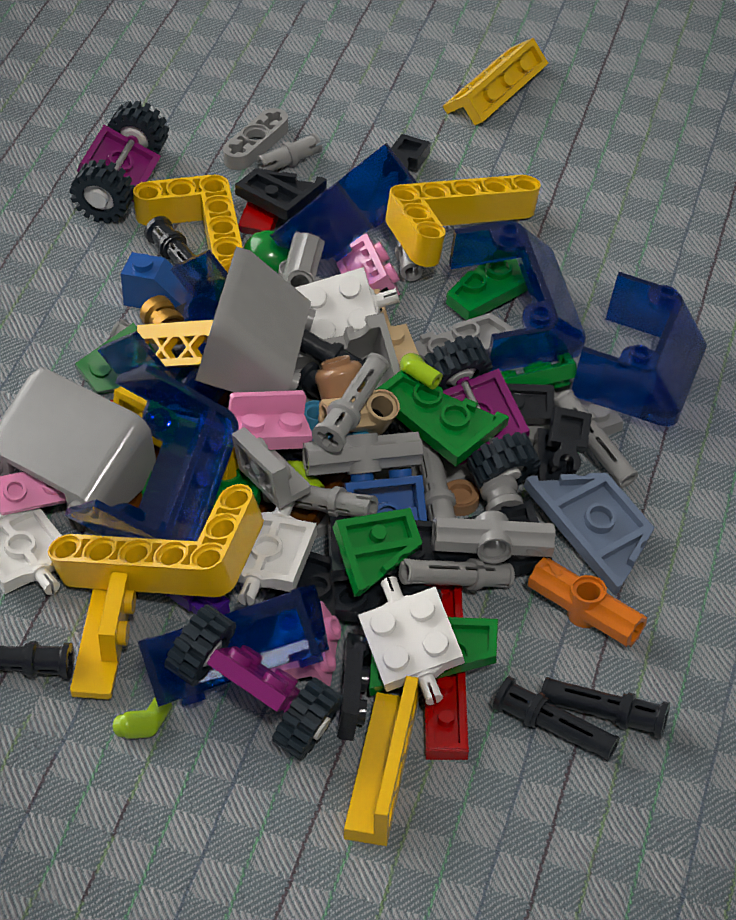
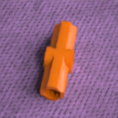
M544 557L535 565L532 574L529 576L528 587L566 609L569 620L578 627H595L626 647L628 645L631 647L639 639L646 626L647 617L609 595L605 583L598 577L593 575L578 576L550 558L546 559Z

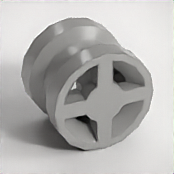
M499 475L483 483L480 493L482 499L488 503L486 511H498L501 508L524 504L522 497L516 493L518 490L516 478L511 475Z

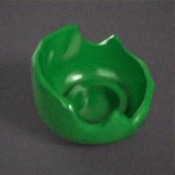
M265 230L254 233L246 241L243 249L253 252L278 273L280 263L288 258L291 243L281 233Z

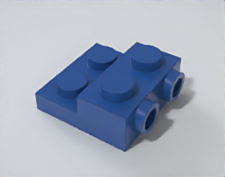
M412 468L388 471V479L374 480L373 472L351 474V482L342 483V487L347 492L376 496L378 499L377 513L411 508L415 520L427 521L423 475L412 476Z

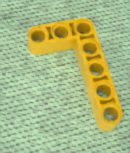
M203 175L146 181L137 184L133 189L135 218L138 223L146 226L150 220L158 216L167 217L172 224L203 220L212 271L216 277L217 296L220 300L236 246L243 248L227 178L221 175Z
M510 175L395 185L390 189L385 221L411 261L419 266L433 267L438 265L441 259L446 233L443 226L530 218L535 213L541 183L529 175Z
M235 484L227 487L219 495L198 541L66 534L58 537L50 544L48 556L62 583L69 587L108 590L111 573L121 572L128 573L129 589L136 592L220 597L229 593L235 587L263 526L264 519L252 489L248 485Z

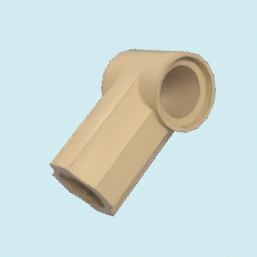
M374 390L360 411V423L355 429L350 430L349 433L363 431L378 433V435L384 433L400 410L397 397L388 390ZM341 398L323 399L320 401L319 423L323 422L326 418L327 408L330 403ZM372 409L379 410L383 417L376 415Z

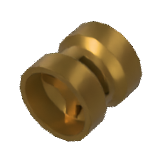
M164 295L151 297L140 309V319L144 324L186 322L182 314L175 310L169 298Z

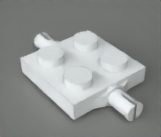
M364 267L296 287L300 293L311 301L310 309L316 310L310 332L322 339L343 336L345 327L353 326L354 332L360 330L366 325L365 316L379 314L380 308L400 303L396 288L375 294L374 290L369 286Z
M295 501L281 509L276 506L273 512L261 513L264 519L263 526L237 581L243 583L237 598L241 604L246 605L247 602L248 606L253 605L261 587L294 593L317 536L316 523L297 520L290 516Z
M40 508L0 515V588L4 594L33 581H37L47 595H52V590L56 593L60 588V583L51 574L56 569L48 556V548L55 539L62 535Z
M394 576L389 577L394 590L391 591L386 578L381 582V586L388 602L381 607L358 615L386 692L404 686L406 676L419 678L418 684H420L426 704L433 705L434 701L429 689H432L437 703L443 699L435 678L447 669L464 664L463 654L436 587L413 595L403 596L398 579Z

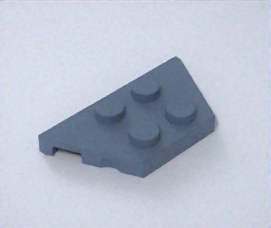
M589 473L586 476L560 474L559 480L539 481L538 475L527 477L523 486L597 576L605 583L612 594L616 595L619 593L655 527L608 473Z

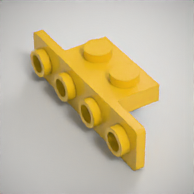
M112 572L108 590H92L70 687L72 697L112 698L122 647L127 646L129 641V614H134L136 607V591L129 589L128 573Z

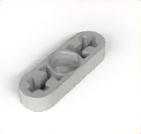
M271 108L259 114L223 146L224 165L233 170H242L253 164L257 160V156L263 155L287 134V112L282 109ZM251 138H263L260 140H251Z

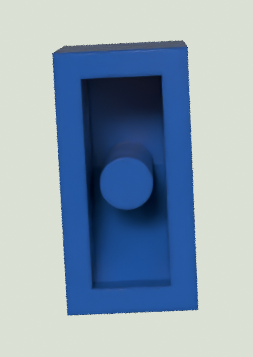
M132 252L121 272L123 303L125 306L141 308L151 297L164 295L169 298L174 307H177L200 296V291L163 257Z

